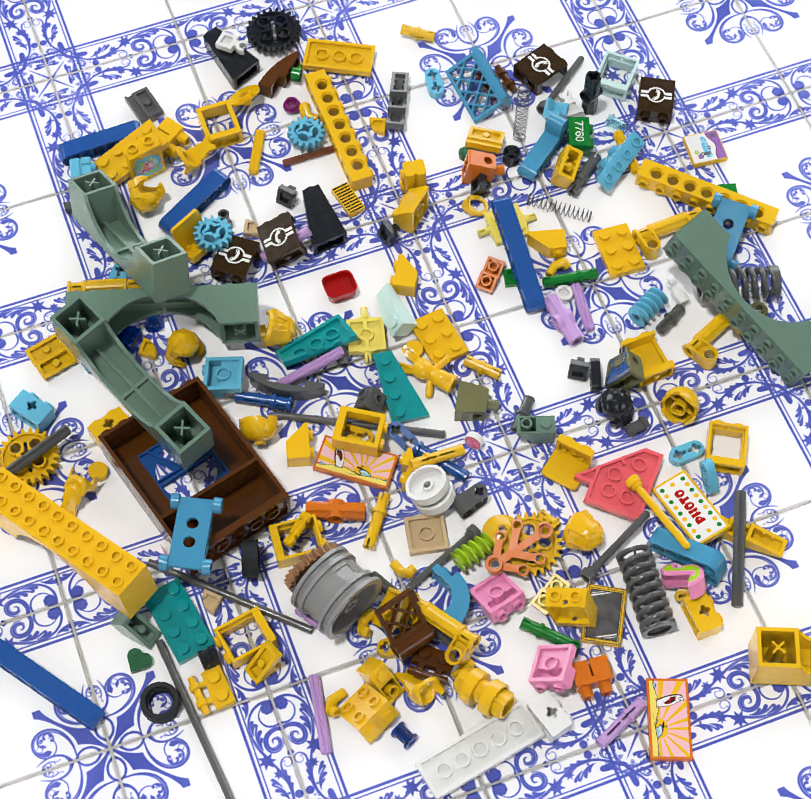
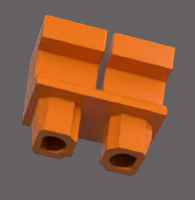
M607 655L590 658L588 662L587 660H582L572 664V667L576 670L573 680L575 694L579 693L583 702L594 698L592 689L599 688L600 694L603 697L612 694L611 682L613 676Z

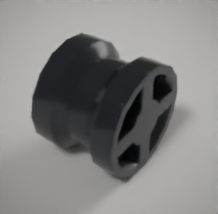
M508 145L504 148L502 161L505 166L512 168L519 164L521 155L519 147Z
M212 645L205 651H197L204 671L209 669L211 665L220 664Z

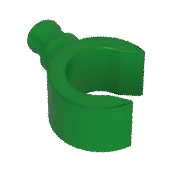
M298 64L297 67H292L290 79L295 82H301V64Z

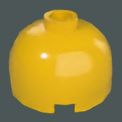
M677 386L668 390L660 402L662 414L674 424L678 422L684 423L683 425L692 423L700 410L698 395L692 389L685 386Z
M262 415L243 417L239 419L240 432L247 441L254 442L255 446L266 445V441L271 440L278 431V416L268 415V419L262 417Z

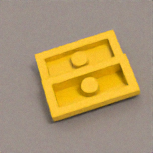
M56 333L25 350V354L44 381L77 362L73 353L57 337Z

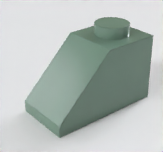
M118 611L110 623L123 636L147 649L152 648L161 634L157 628L138 612L130 619Z

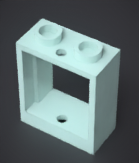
M606 51L598 69V72L601 73L600 86L603 89L601 95L625 102L638 72L640 60L616 52ZM607 66L630 72L626 85L603 78Z

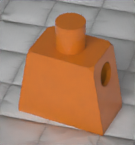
M468 149L462 166V184H471V181L480 173L487 175L486 181L491 183L494 175H504L505 165L496 164V156L494 154Z

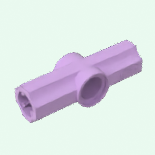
M552 293L544 299L545 308L551 315L555 329L562 332L570 346L579 345L585 336L576 324L571 309H566L557 294Z

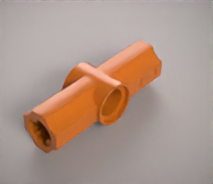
M338 498L329 499L327 502L306 501L305 511L311 515L315 514L316 520H327V522L333 524L342 523L344 520L365 521L366 503L345 502Z

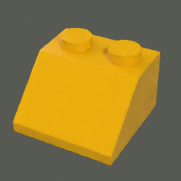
M429 186L411 188L406 195L401 197L400 205L393 210L391 215L393 224H397L401 230L413 234L429 208Z

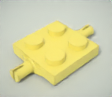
M514 203L513 206L525 238L528 235V231H530L527 222L537 220L535 212L524 215L518 203ZM493 211L485 212L483 217L486 222V228L477 230L478 237L489 234L494 240L496 247L503 245Z
M362 306L360 307L361 317L346 319V323L357 334L359 339L348 343L349 356L364 355L365 365H368V359L369 365H372V354L386 351L384 323L382 317L368 316V308L364 306L363 313Z

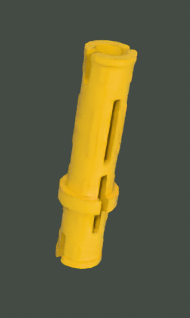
M462 444L433 453L426 452L420 457L408 459V468L412 472L424 465H433L464 456L465 449Z
M383 492L378 493L376 505L372 508V518L364 544L362 545L364 549L369 550L371 547V551L375 550L383 519L387 516L386 509L389 499L391 498V495L384 492V496Z

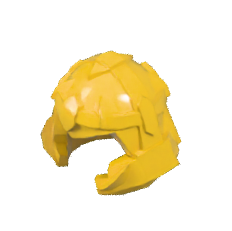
M136 176L133 180L127 182L130 193L129 203L140 213L155 210L165 194V188L162 183H158L157 187L144 186V182L148 181V176Z
M276 308L266 311V315L269 316L268 327L266 329L265 325H260V341L263 342L264 347L277 344L285 346L290 343L298 333L294 320Z
M184 328L175 330L167 339L168 343L164 357L172 366L183 368L186 366V362H182L178 357H191L196 350V357H200L204 353V344L198 335L191 330Z
M587 510L574 513L565 526L562 539L568 549L592 551L599 545L601 546L604 541L603 528Z

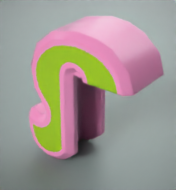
M670 563L660 569L663 586L668 589L688 588L691 600L701 597L707 589L704 569L698 565L687 564L677 567V564Z

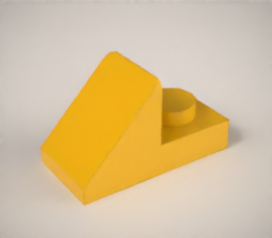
M271 640L265 641L244 670L256 685L260 684L281 667L278 661L283 655Z

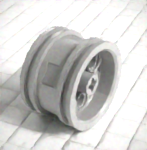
M338 546L320 557L307 570L292 593L291 604L301 614L310 615L317 622V628L322 633H325L327 638L335 639L350 630L358 622V618L370 609L381 591L382 581L375 577L371 570L364 571L356 563V557L349 553L344 546Z

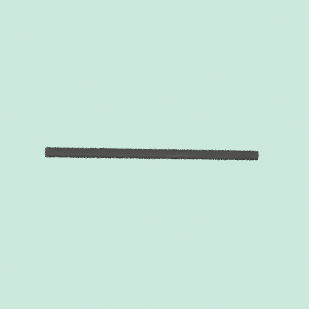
M273 411V415L278 416V419L334 426L337 418ZM347 420V424L369 430H377L379 425L358 420ZM393 426L392 430L395 433H400L399 429L401 427L398 426L397 428H395ZM405 426L413 435L445 438V430Z
M149 559L147 566L158 570V562ZM174 568L168 569L167 572L160 571L203 590L206 589L223 596V598L246 608L252 609L258 606L261 613L265 616L308 634L313 632L314 627Z
M163 639L157 640L155 642L178 691L226 799H235Z

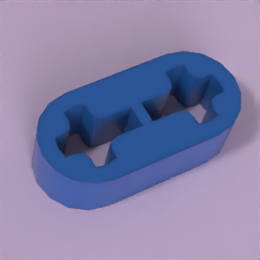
M398 421L391 422L387 428L389 437L405 452L407 444L403 439L407 438L409 441L413 439L414 447L412 452H414L418 445V439L402 423ZM393 426L395 428H397L398 426L401 427L399 429L400 433L402 434L401 437L396 433L394 435L391 434L393 432Z

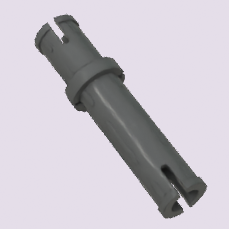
M592 152L580 172L576 174L574 182L567 189V193L570 196L573 193L572 197H576L580 189L587 184L588 177L602 159L599 153L594 157L596 152Z

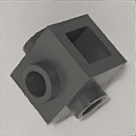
M375 386L362 388L358 393L354 408L380 413L384 408L387 396Z

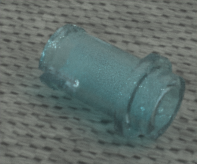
M609 114L605 120L607 126H611L616 130H622L624 133L628 123L615 117V114Z

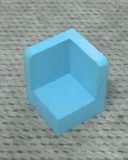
M547 97L542 117L547 120L550 113L553 112L566 119L570 105L568 103L555 102L552 98Z

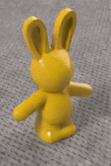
M402 347L403 354L414 364L413 366L401 362L399 364L405 374H412L420 380H427L426 398L432 397L434 385L448 394L454 391L459 377L442 369L451 361L450 356H444L433 366L429 360L421 358L411 347Z

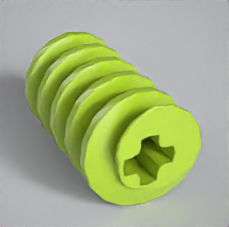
M482 532L480 537L475 536L473 541L469 540L467 542V545L462 544L460 549L456 548L454 553L450 552V556L457 568L466 573V565L472 569L473 561L479 565V557L485 561V553L489 556L493 555L492 549H494V544L491 538L485 532Z

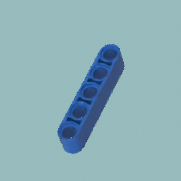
M137 120L129 121L63 142L57 147V151L65 166H70V159H80L81 157L88 156L93 159L102 156L141 125Z
M217 168L213 169L161 218L158 227L172 237L170 233L171 228L193 209H197L201 214L229 187L231 178Z

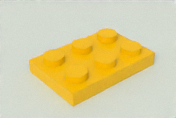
M627 223L592 231L593 240L610 280L645 271L646 266Z
M442 308L415 319L417 325L412 330V333L417 341L423 345V351L433 366L447 355L451 358L450 362L468 355L467 347Z

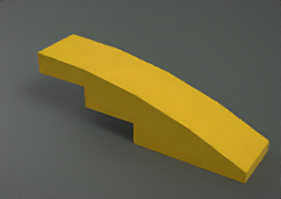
M722 516L730 525V530L719 537L733 543L734 517L731 516L728 519ZM754 523L746 524L745 548L777 558L782 557L788 540Z

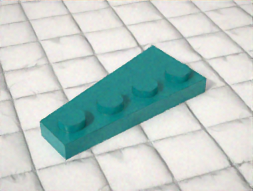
M337 314L278 349L275 353L282 364L288 367L359 339L345 320Z
M389 350L373 354L382 392L387 396L385 403L391 422L398 421L403 424L428 418L430 414L393 352Z

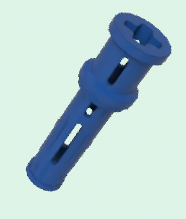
M242 391V393H235L234 402L266 406L274 411L275 409L287 410V412L291 413L294 397L278 396L277 393L264 395Z
M420 441L413 452V457H420L423 453H433L438 450H432L425 446L424 442ZM450 460L433 464L441 467L446 473L456 477L463 483H465L470 474L469 471Z

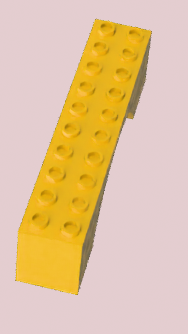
M1 466L0 528L15 538L19 535L31 538L50 550L79 574L101 599L131 619L158 590L147 565Z
M756 626L748 643L750 684L811 686V637L802 633L799 628Z

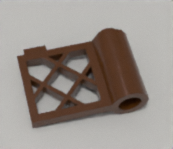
M408 588L374 611L390 642L393 654L401 662L434 640V634L436 633L433 625L426 623L417 605L419 599L414 590L410 591ZM407 597L409 600L407 609L399 608L401 600ZM388 609L393 610L390 621L384 620L382 616ZM398 611L405 612L403 623L395 622ZM410 614H415L418 618V621L413 625L408 624ZM394 625L401 626L400 633L393 638L391 633Z

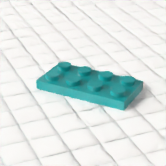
M179 578L159 587L145 603L179 666L197 657V651H205L211 645L213 648L216 646Z

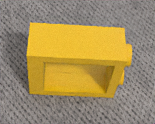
M229 99L196 109L197 120L204 137L207 134L210 136V142L216 145V150L243 142L242 131ZM228 113L234 128L210 134L205 119Z
M341 405L332 436V448L378 457L379 450L383 451L385 439H382L383 434H387V428L389 427V422H386V414ZM348 418L379 424L374 443L343 437Z
M710 420L707 429L704 460L710 458L715 465L716 472L742 476L746 463L749 426L741 423L732 424L721 420ZM713 434L740 438L739 459L711 455Z
M312 514V518L306 524L305 529L312 528L317 547L319 545L323 547L327 541L320 534V532H323L320 520H316L315 514ZM299 518L268 526L279 569L293 566V564L299 562L298 559L312 551L308 550L289 556L284 554L280 536L289 534L290 529Z
M547 587L544 606L556 626L596 627L598 608L587 588Z
M258 606L214 629L215 637H213V640L218 649L222 647L224 651L222 656L226 664H231L234 670L250 662L264 644L262 643L235 658L224 637L254 622L264 640H271L278 647L277 639Z

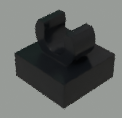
M480 173L471 181L470 196L482 195L487 197L491 193V191L487 190L491 186V183L486 181L487 175Z
M281 184L277 190L276 202L290 209L294 207L297 191H295L296 187L292 185L287 187Z
M386 220L381 223L377 235L388 247L393 245L395 238L398 237L397 231H400L401 228L397 224L391 225Z
M577 357V360L571 359L567 378L586 382L590 362H585V358Z

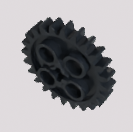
M269 8V12L263 9V14L257 12V17L252 16V21H248V26H246L248 43L252 45V48H256L257 52L263 50V55L269 52L270 56H272L273 52H275L279 56L280 51L285 54L286 49L292 51L291 46L297 47L296 42H300V37H302L300 21L296 20V15L291 16V11L285 13V9L281 12L278 8L275 11ZM271 21H274L277 42H274Z

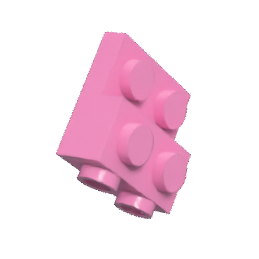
M503 571L500 574L489 576L469 589L470 596L481 607L483 614L493 624L497 621H505L508 614L514 610H522L525 603H527L524 592Z
M574 644L538 645L528 682L537 692L544 693L547 689H553L555 692L563 693L565 689H571L576 672L572 667L577 649Z

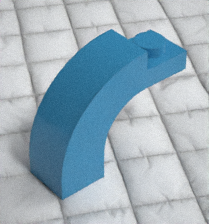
M437 563L432 568L431 576L448 591L452 600L444 612L464 625L468 617L470 593L467 583L458 571L451 576V572L446 567H441Z

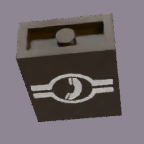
M543 43L514 64L513 76L523 85H530L525 87L538 96L542 93V84L558 72L563 76L566 74L568 63L564 58L557 55L552 48Z
M641 77L635 120L670 125L676 81Z
M288 211L256 227L268 263L276 270L308 254L306 247L299 241L293 223L297 221Z
M233 235V241L228 242V248L223 246L222 252L218 249L210 267L211 278L218 282L242 284L247 282V274L254 258H259L261 247L260 242Z

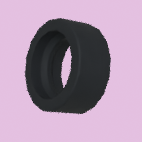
M243 539L241 542L243 578L259 577L258 539Z
M158 681L151 683L143 690L140 696L139 703L143 715L147 720L155 724L170 722L180 711L181 701L178 691L167 682ZM158 692L168 693L173 700L171 708L162 714H155L148 707L149 698Z

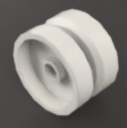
M437 465L419 467L411 473L405 485L406 493L418 511L426 516L443 513L452 505L456 496L455 487L445 471Z

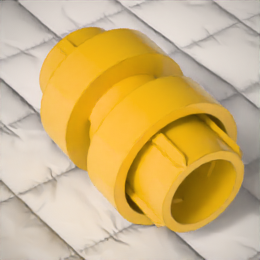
M470 667L463 668L453 683L454 691L459 694V700L470 707L478 704V712L488 718L494 716L498 719L505 718L515 703L514 694L509 692V685L499 679H494L490 682L491 675L479 667L475 669Z

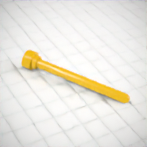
M637 474L631 475L625 481V485L630 491L637 492L684 549H689L691 545L643 488L642 479Z

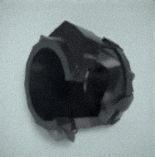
M621 387L610 388L604 391L597 399L595 408L599 413H602L603 410L607 415L618 417L614 421L610 420L609 425L611 427H623L633 421L635 408L632 405L633 401L628 391L621 389Z

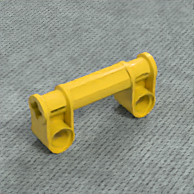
M695 207L692 211H684L648 224L645 228L632 230L634 241L643 256L648 260L657 259L661 247L659 237L680 230L702 210L700 207Z
M127 278L83 280V282L74 283L67 281V292L75 290L141 288L133 279Z
M719 313L695 334L688 344L685 343L682 346L685 355L694 360L701 368L705 370L713 369L719 353L710 343L729 326L732 327L729 320ZM732 327L736 332H738V334L742 336V334L736 328Z
M416 593L419 599L417 605L424 619L453 639L445 652L446 662L450 665L467 664L474 650L479 645L481 636L479 634L475 635L468 630L467 626L439 609L430 601H424ZM405 612L400 617V623H403ZM410 614L409 618L411 619V625L418 621V618L415 614ZM457 651L460 654L458 661L455 659V653Z

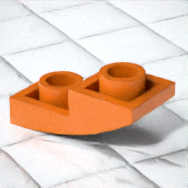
M488 256L484 268L479 274L475 288L492 294L506 262Z

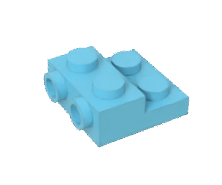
M243 356L206 357L205 365H202V375L204 376L202 382L214 398L224 397L225 393H242L245 362Z

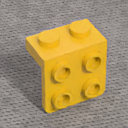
M193 209L170 230L173 240L187 252L188 260L193 264L207 253L205 248L199 249V244H195L193 237L194 226H198L199 220L203 222L197 209Z
M560 434L556 440L555 450L542 469V475L575 491L580 482L574 480L575 474L590 468L595 451L588 445L576 442L570 436Z
M367 683L363 684L338 710L340 711L339 715L352 725L369 744L399 716V713L389 700Z

